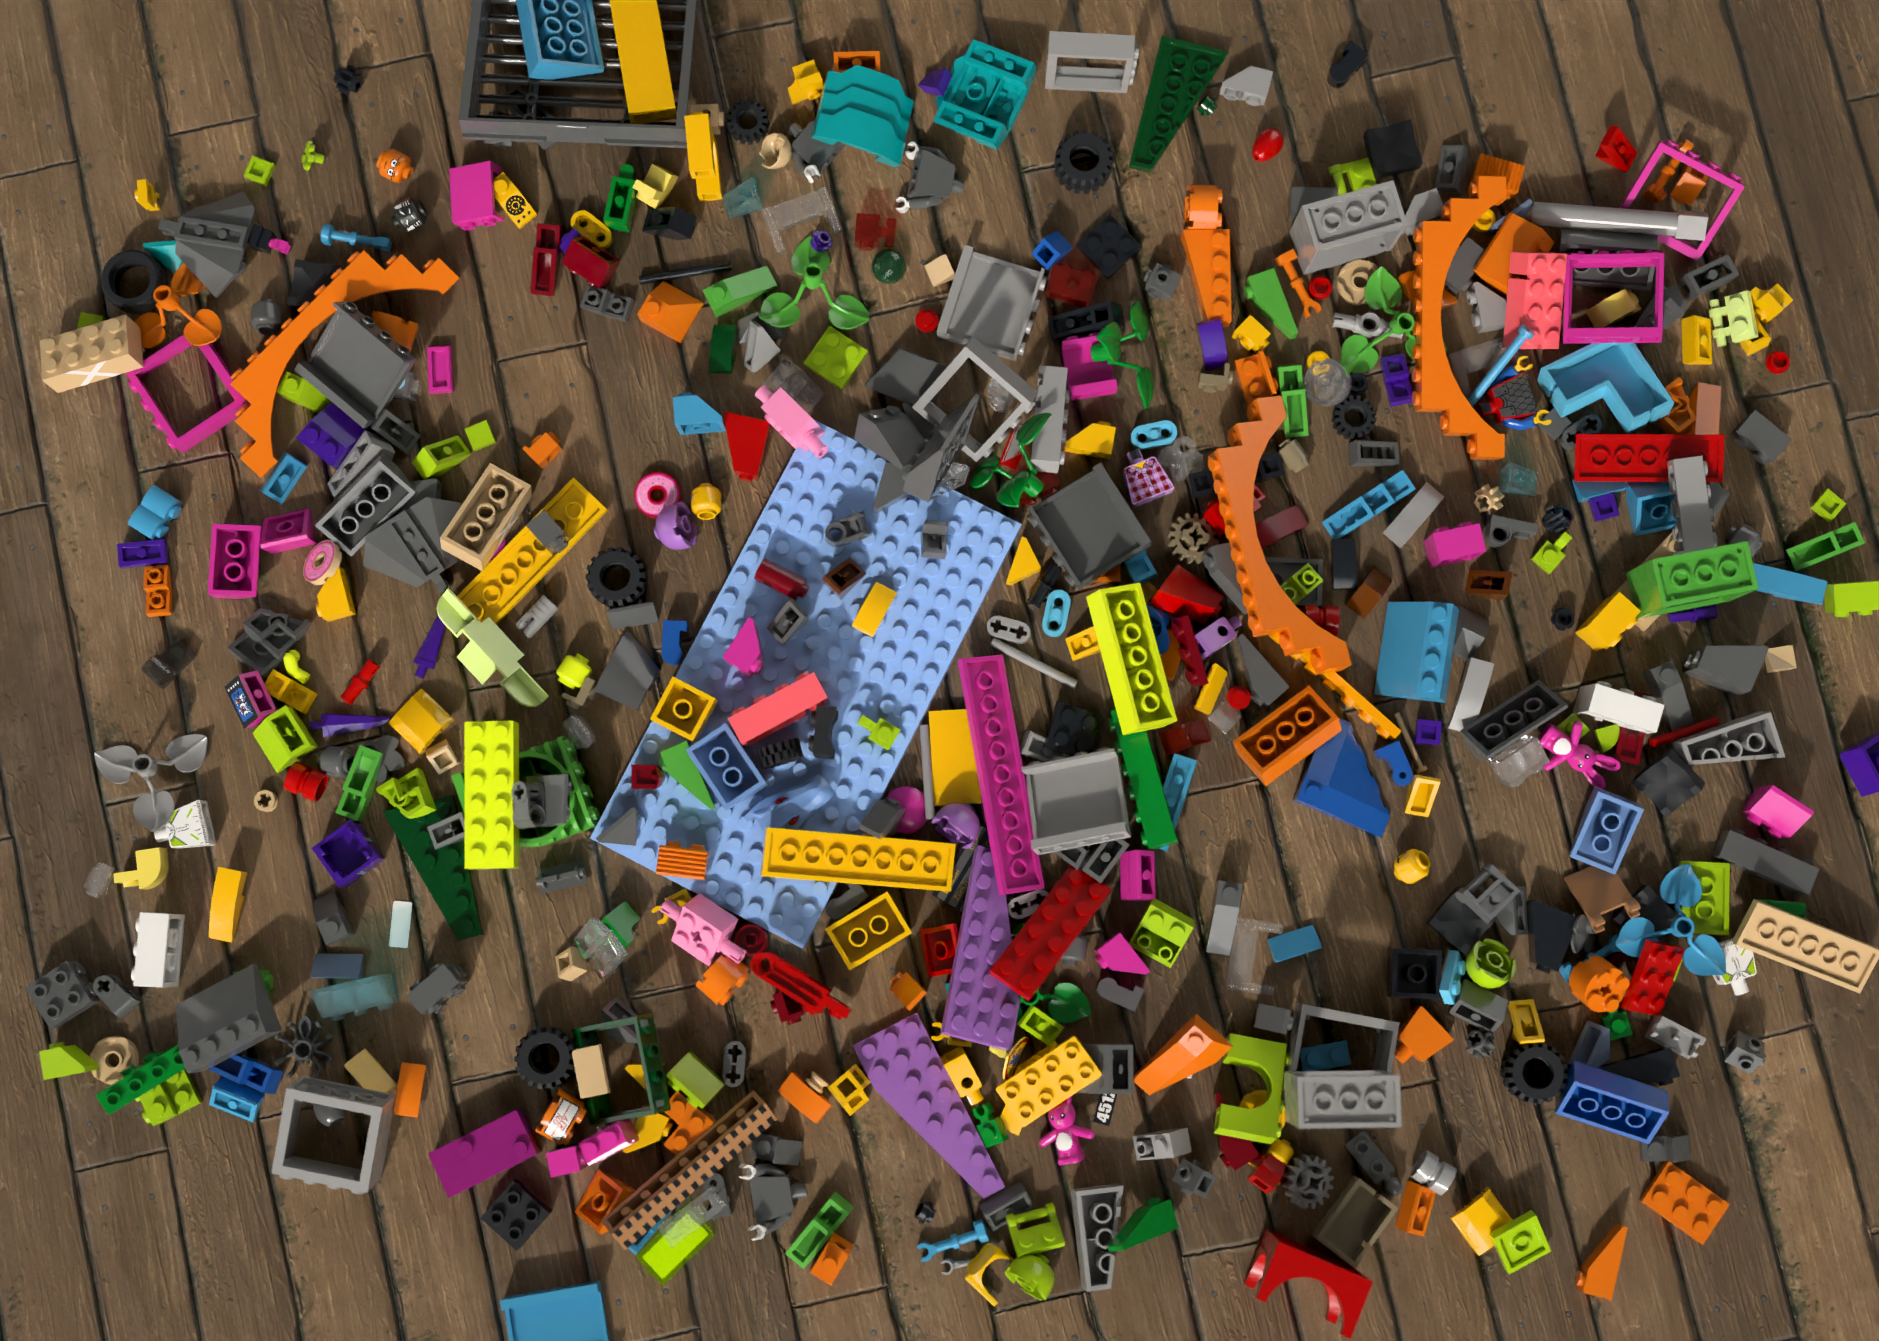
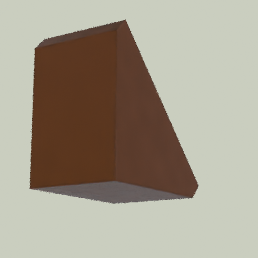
M849 557L824 575L822 579L824 584L842 600L867 573Z
M1372 568L1345 606L1365 619L1383 597L1392 581L1375 568Z
M1469 570L1465 593L1501 601L1508 596L1512 573Z

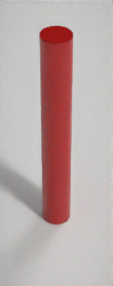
M1715 716L1651 738L1649 743L1654 748L1718 726L1720 722L1718 717Z

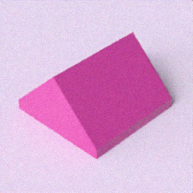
M310 508L263 519L260 546L270 554L317 544Z

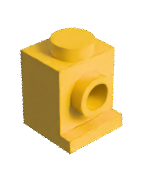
M1249 315L1234 331L1232 338L1236 340L1239 337L1241 339L1240 343L1247 350L1252 349L1256 352L1264 350L1269 345L1267 340L1271 333L1254 317Z

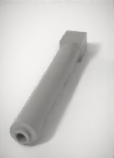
M1534 202L1531 210L1527 213V219L1537 226L1675 236L1676 239L1705 241L1708 213L1678 210V212Z

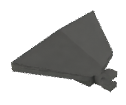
M242 191L187 211L184 216H179L178 222L160 219L158 228L163 230L162 233L164 235H174L176 239V255L217 299L240 272L256 209Z
M425 497L366 535L363 566L415 587H419L432 579L439 592L443 593L451 586L442 576L441 572L457 563L458 558L441 549L440 537L462 503Z

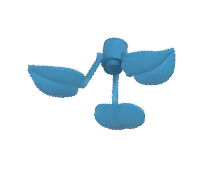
M1690 864L1678 866L1671 870L1662 880L1660 895L1664 902L1675 903V909L1679 914V918L1672 920L1669 929L1654 932V925L1648 919L1642 917L1632 918L1622 926L1615 941L1616 947L1629 956L1639 958L1646 939L1658 941L1656 936L1672 933L1676 937H1687L1690 947L1685 949L1683 961L1690 972L1701 976L1725 975L1726 960L1717 940L1709 935L1702 934L1697 936L1694 942L1692 941L1694 923L1682 912L1680 905L1691 907L1699 902L1702 888Z

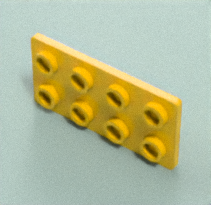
M1072 1036L1060 1045L1054 1041L1018 1065L1015 1075L998 1085L996 1091L1020 1125L1025 1127L1101 1077L1102 1072L1077 1037Z

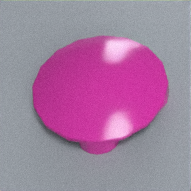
M904 786L896 788L888 794L887 797L899 800L901 802L900 805L907 808L897 832L905 834L914 833L924 826L927 820L925 816L924 794L913 787Z

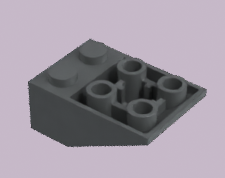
M568 774L521 778V781L527 784L540 782L544 787L546 820L539 828L566 824L570 817V805H567V798L571 793V781L568 780Z
M1081 1043L1102 1072V1076L1077 1093L1133 1094L1132 1044Z

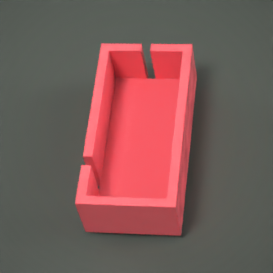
M1511 252L1509 273L1527 275V279L1509 278L1503 347H1509L1519 334L1517 329L1523 324L1529 327L1535 335L1532 339L1527 338L1519 349H1559L1567 254Z
M808 671L797 676L795 678L796 682L788 686L787 683H784L774 689V694L768 697L765 694L752 701V706L748 708L741 706L731 712L732 716L728 720L745 748L807 715L805 710L810 709L812 713V711H816L817 705L825 706L830 703L814 672L811 674Z

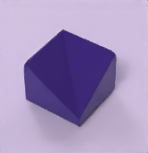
M945 68L933 70L920 81L919 86L925 93L944 96L952 75Z

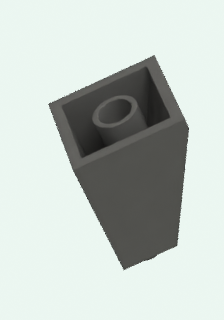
M1705 646L1685 656L1682 664L1685 668L1682 673L1733 696L1744 694L1752 690L1769 647Z

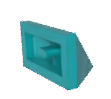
M176 240L143 243V248L174 274L183 264L176 255Z

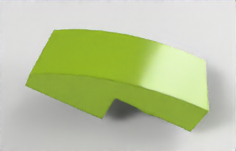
M1307 563L1280 587L1296 605L1324 580Z

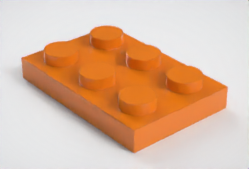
M1669 1161L1664 1162L1640 1198L1642 1203L1702 1245L1730 1205Z

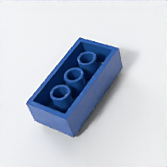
M1574 1061L1568 1070V1079L1564 1078L1565 1089L1561 1088L1559 1090L1561 1094L1555 1097V1114L1650 1144L1669 1114L1668 1091Z

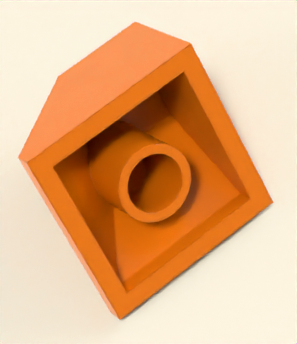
M663 281L647 296L637 315L641 322L682 343L704 303Z
M598 1169L578 1204L575 1213L599 1234H604L608 1230L601 1220L636 1190Z

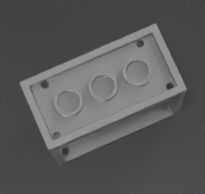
M1394 180L1302 205L1289 233L1298 256L1302 274L1305 275L1345 264L1352 260L1391 251L1408 224Z
M1295 1003L1293 1025L1287 1050L1289 1052V1062L1287 1067H1284V1071H1297L1305 1019L1310 1020V1016L1377 1028L1378 1039L1372 1070L1392 1072L1399 1022Z
M1385 1070L1284 1071L1285 1120L1299 1129L1402 1127L1400 1075Z
M301 1076L286 1088L272 1174H277L280 1178L287 1180L301 1179L306 1184H326L330 1189H350L355 1194L368 1193L382 1178L396 1095ZM303 1101L371 1116L362 1170L293 1156Z

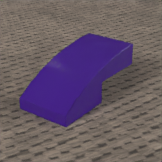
M1216 318L1197 323L1205 371L1223 367L1225 363H1228L1221 319Z
M1404 353L1381 357L1382 375L1390 407L1412 403L1413 392L1408 379L1409 370Z

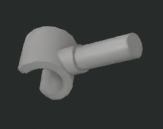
M945 1258L940 1264L949 1263L951 1269L944 1270L941 1273L948 1275L956 1268L968 1266L972 1259L953 1261L951 1258Z

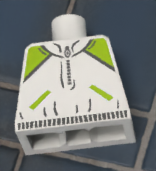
M196 800L174 810L169 822L163 828L154 832L158 843L169 840L171 848L180 849L217 845L208 803L203 800Z
M1732 938L1719 943L1726 960L1725 975L1712 976L1718 985L1731 983L1736 996L1749 992L1745 978L1756 975L1757 970L1753 952L1735 945L1732 942Z

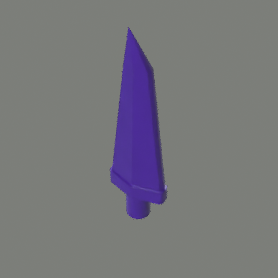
M438 615L413 663L418 664L415 676L424 679L428 668L434 670L446 626Z
M322 713L321 721H310V730H322L323 737H330L337 734L381 727L393 717Z

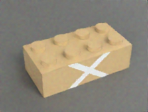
M126 314L40 340L42 381L57 393L143 368L141 330Z
M490 463L441 535V549L483 571L531 499V485Z

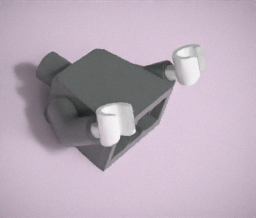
M811 121L805 129L795 122L787 131V134L795 139L791 145L793 151L792 159L796 170L807 177L810 183H813L812 177L815 176L818 179L845 147V144L836 142L833 145H829L812 139L811 134L814 121Z
M915 142L908 143L910 149H915L913 152L905 151L907 158L914 160L907 197L910 200L907 201L901 196L896 199L897 203L905 202L902 208H896L899 213L907 212L909 207L911 210L930 208L941 204L942 201L950 197L951 192L956 194L962 193L964 181L954 178L956 167L949 162V159L940 149L926 146L918 148Z
M769 1163L754 1164L752 1166L740 1164L739 1168H746L747 1173L744 1176H739V1178L747 1179L750 1182L756 1224H760L750 1226L748 1231L756 1229L757 1236L751 1240H760L766 1234L782 1227L791 1218L792 1212L796 1209L795 1199L808 1197L806 1183L792 1185L790 1174H785L783 1169Z

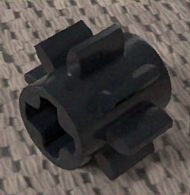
M348 64L346 69L340 67L336 71L334 83L337 84L336 88L339 89L338 91L349 96L350 91L357 93L361 89L363 78L360 77L361 72L358 71L359 69Z
M1551 505L1544 510L1546 515L1543 516L1542 523L1547 531L1562 534L1570 529L1568 524L1572 521V515L1568 508Z

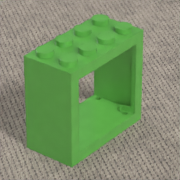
M1748 541L1651 559L1626 573L1632 603L1641 611L1636 616L1637 619L1729 602L1759 589Z

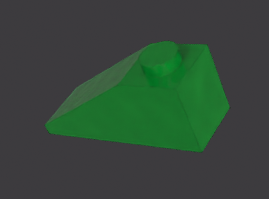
M1159 1196L1147 1199L1146 1205L1135 1210L1108 1245V1250H1126L1178 1229L1179 1226L1171 1199L1161 1200Z

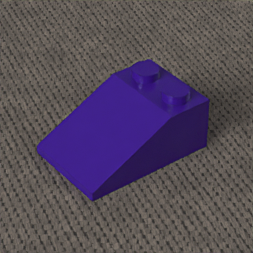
M332 402L311 419L296 438L337 470L364 431L372 433L374 430L371 427L362 428Z
M1879 732L1839 754L1861 797L1879 792Z

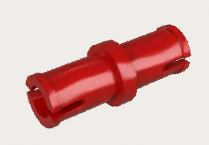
M368 658L357 675L354 674L351 677V683L340 695V698L353 705L361 692L370 686L368 683L381 667Z

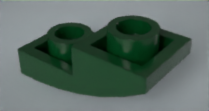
M736 325L713 326L709 352L710 373L732 374L736 359L734 350L738 334Z

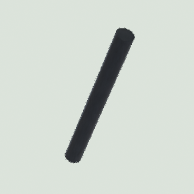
M731 261L640 275L639 280L640 285L730 271L732 266Z

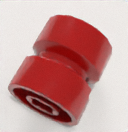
M1312 605L1303 606L1302 612L1322 629L1337 637L1340 620L1339 608L1337 606H1324L1322 609Z
M296 761L286 775L284 790L294 794L302 792L304 798L317 802L326 790L329 777L320 770L314 769L311 771L310 766Z

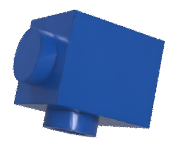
M1056 231L1044 237L1031 254L1048 270L1061 263L1073 246Z

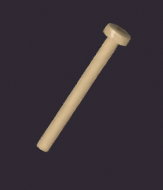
M1400 712L1394 714L1418 768L1415 770L1416 773L1419 774L1426 771L1427 766L1422 765Z

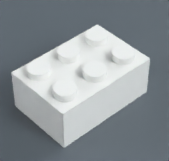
M140 912V917L136 920L138 939L133 948L134 956H136L135 966H133L131 971V979L134 981L133 986L179 987L185 914Z

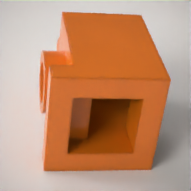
M551 431L548 434L545 432L543 435L540 434L535 437L531 442L532 446L530 448L526 445L522 448L542 469L562 451V448L558 445L561 442L560 439Z

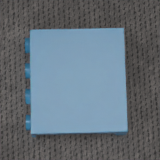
M601 1280L505 1296L500 1300L501 1310H505L509 1341H610Z

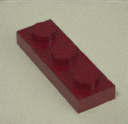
M1189 615L1171 618L1173 623L1171 625L1172 633L1179 643L1178 653L1185 663L1187 681L1191 684V687L1209 684Z
M1634 691V696L1641 698L1643 695L1653 696V694ZM1621 727L1615 759L1620 762L1639 765L1645 733Z

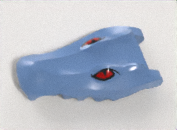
M816 776L801 785L767 796L759 801L743 817L747 823L755 818L764 832L765 827L801 830L805 823L817 812L818 808L832 799L833 791L824 777Z

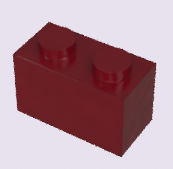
M581 235L571 240L561 263L567 266L570 272L585 278L590 285L600 288L610 283L620 259Z

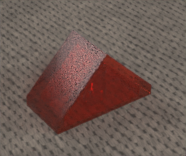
M1204 719L1185 723L1158 734L1166 756L1211 742Z

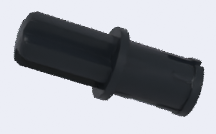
M1051 563L1041 580H1037L1038 584L1027 601L1040 609L1048 593L1053 591L1052 587L1063 569L1058 567L1057 564Z

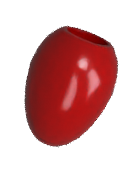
M1267 128L1259 133L1252 147L1253 158L1258 162H1266L1274 158L1281 151L1284 144L1282 133L1275 128Z

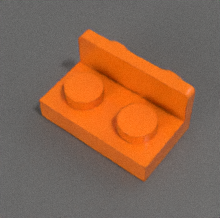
M1263 350L1258 351L1255 355L1233 362L1247 406L1256 398L1276 396V391L1279 390L1276 378L1271 376L1269 370L1272 368L1271 361L1268 355L1265 356Z

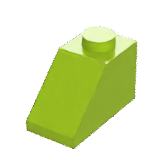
M286 371L277 390V393L284 399L317 413H320L332 403L306 379Z
M459 435L423 447L412 461V464L424 480L433 479L443 475L471 455V452Z
M64 1042L49 1044L48 1050L39 1051L43 1080L100 1069L99 1064L76 1045L65 1046Z

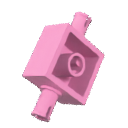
M766 385L757 390L755 396L762 401L763 405L761 408L767 413L764 418L795 449L799 446L805 452L810 449L817 458H821L826 454L828 447L819 439L825 431L781 387L774 394Z
M702 894L696 895L683 908L669 898L662 904L660 912L676 921V928L671 941L710 967L724 954L737 964L745 957L747 951L730 941L738 918Z

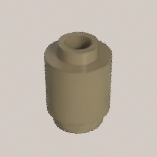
M1288 438L1278 446L1280 458L1290 471L1293 470L1295 474L1311 463L1308 460V454L1296 439L1291 441Z

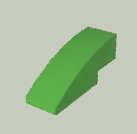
M1297 363L1275 366L1276 380L1279 387L1278 396H1282L1287 418L1282 422L1284 437L1309 436L1302 365Z
M1853 522L1786 551L1795 571H1798L1863 545L1865 542L1856 522Z
M362 745L359 746L342 790L344 792L335 813L359 822L363 821L377 781L383 753Z
M835 1191L785 1254L804 1269L849 1215L854 1206Z

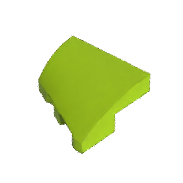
M419 768L414 769L399 780L391 778L376 788L379 794L384 795L390 804L400 809V812L409 819L425 816L437 810L424 772Z

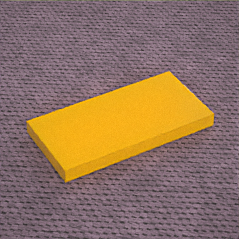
M966 709L929 711L934 806H945L950 803L982 804Z

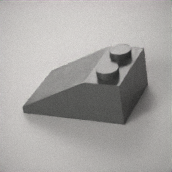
M887 406L879 410L873 409L859 414L854 440L901 470L912 467L913 458L917 452H922L921 447L925 440L909 416L902 413L895 406Z

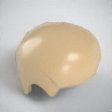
M774 132L766 136L762 142V149L759 152L764 159L761 165L768 169H778L786 166L791 159L792 148L785 135Z

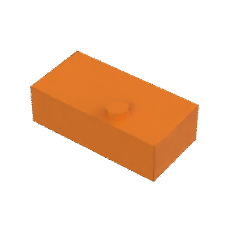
M1307 686L1235 739L1233 743L1237 754L1261 782L1267 786L1342 731L1339 717L1310 686Z

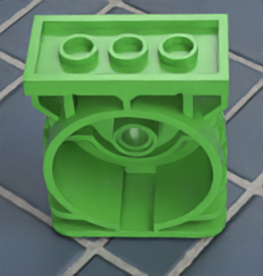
M560 736L551 742H544L540 746H533L529 750L519 753V781H521V778L528 776L544 775L537 771L534 762L539 760L541 770L548 771L553 775L568 774V780L571 781V793L567 798V805H570V817L567 823L548 828L534 827L537 838L533 837L530 830L519 829V853L522 846L541 847L595 828L601 818L597 807L594 808L590 799H593L592 791L589 785L586 786L582 777L585 776L583 766L575 759L574 755L577 754L575 744L564 736ZM459 772L451 775L465 813V772Z

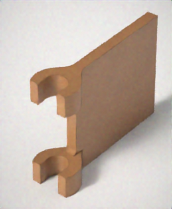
M1590 866L1564 877V881L1588 917L1595 933L1605 930L1603 926L1605 920L1602 914L1618 907L1624 906L1631 919L1640 915L1638 911L1641 909L1640 904L1630 895L1617 873L1614 875L1597 867Z

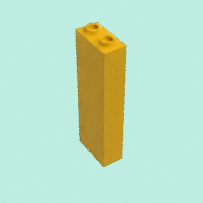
M610 0L631 124H646L677 119L657 0Z

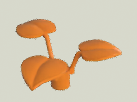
M184 263L173 275L170 288L166 285H161L153 293L155 301L158 302L156 307L159 309L160 316L156 313L148 312L142 314L134 321L141 330L143 349L154 348L166 338V331L163 328L166 325L163 308L167 311L177 309L190 320L184 328V337L192 345H207L216 341L221 335L222 323L215 312L209 309H201L196 313L195 317H192L180 306L178 295L186 296L188 292L190 294H197L205 288L203 283Z

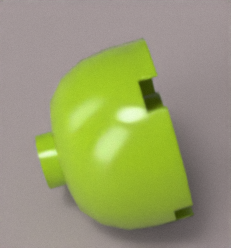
M1484 939L1482 942L1478 941L1468 952L1465 962L1466 971L1469 977L1479 986L1499 988L1514 976L1516 972L1514 957L1510 959L1507 954L1509 950L1498 941Z
M1037 1253L1036 1256L1025 1255L1020 1258L1016 1257L1005 1271L1006 1277L1012 1283H1015L1017 1280L1022 1286L1021 1290L1039 1300L1047 1299L1055 1281L1053 1270L1048 1265L1049 1259L1040 1253Z

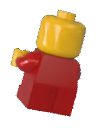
M1276 1139L1269 1146L1266 1154H1261L1248 1162L1254 1169L1249 1174L1247 1180L1255 1186L1257 1185L1266 1194L1273 1191L1285 1178L1283 1177L1286 1172L1285 1166L1294 1153L1290 1146L1291 1144L1285 1139Z

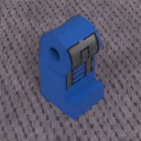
M663 620L661 653L664 661L671 666H677L684 660V652L681 649L682 633H689V623L687 621Z
M1399 741L1392 742L1373 751L1376 759H1384L1389 770V781L1393 785L1405 786L1412 781L1413 772Z

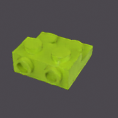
M186 1068L135 1099L137 1102L141 1101L144 1110H142L143 1119L146 1123H151L152 1126L160 1125L202 1103L200 1095Z

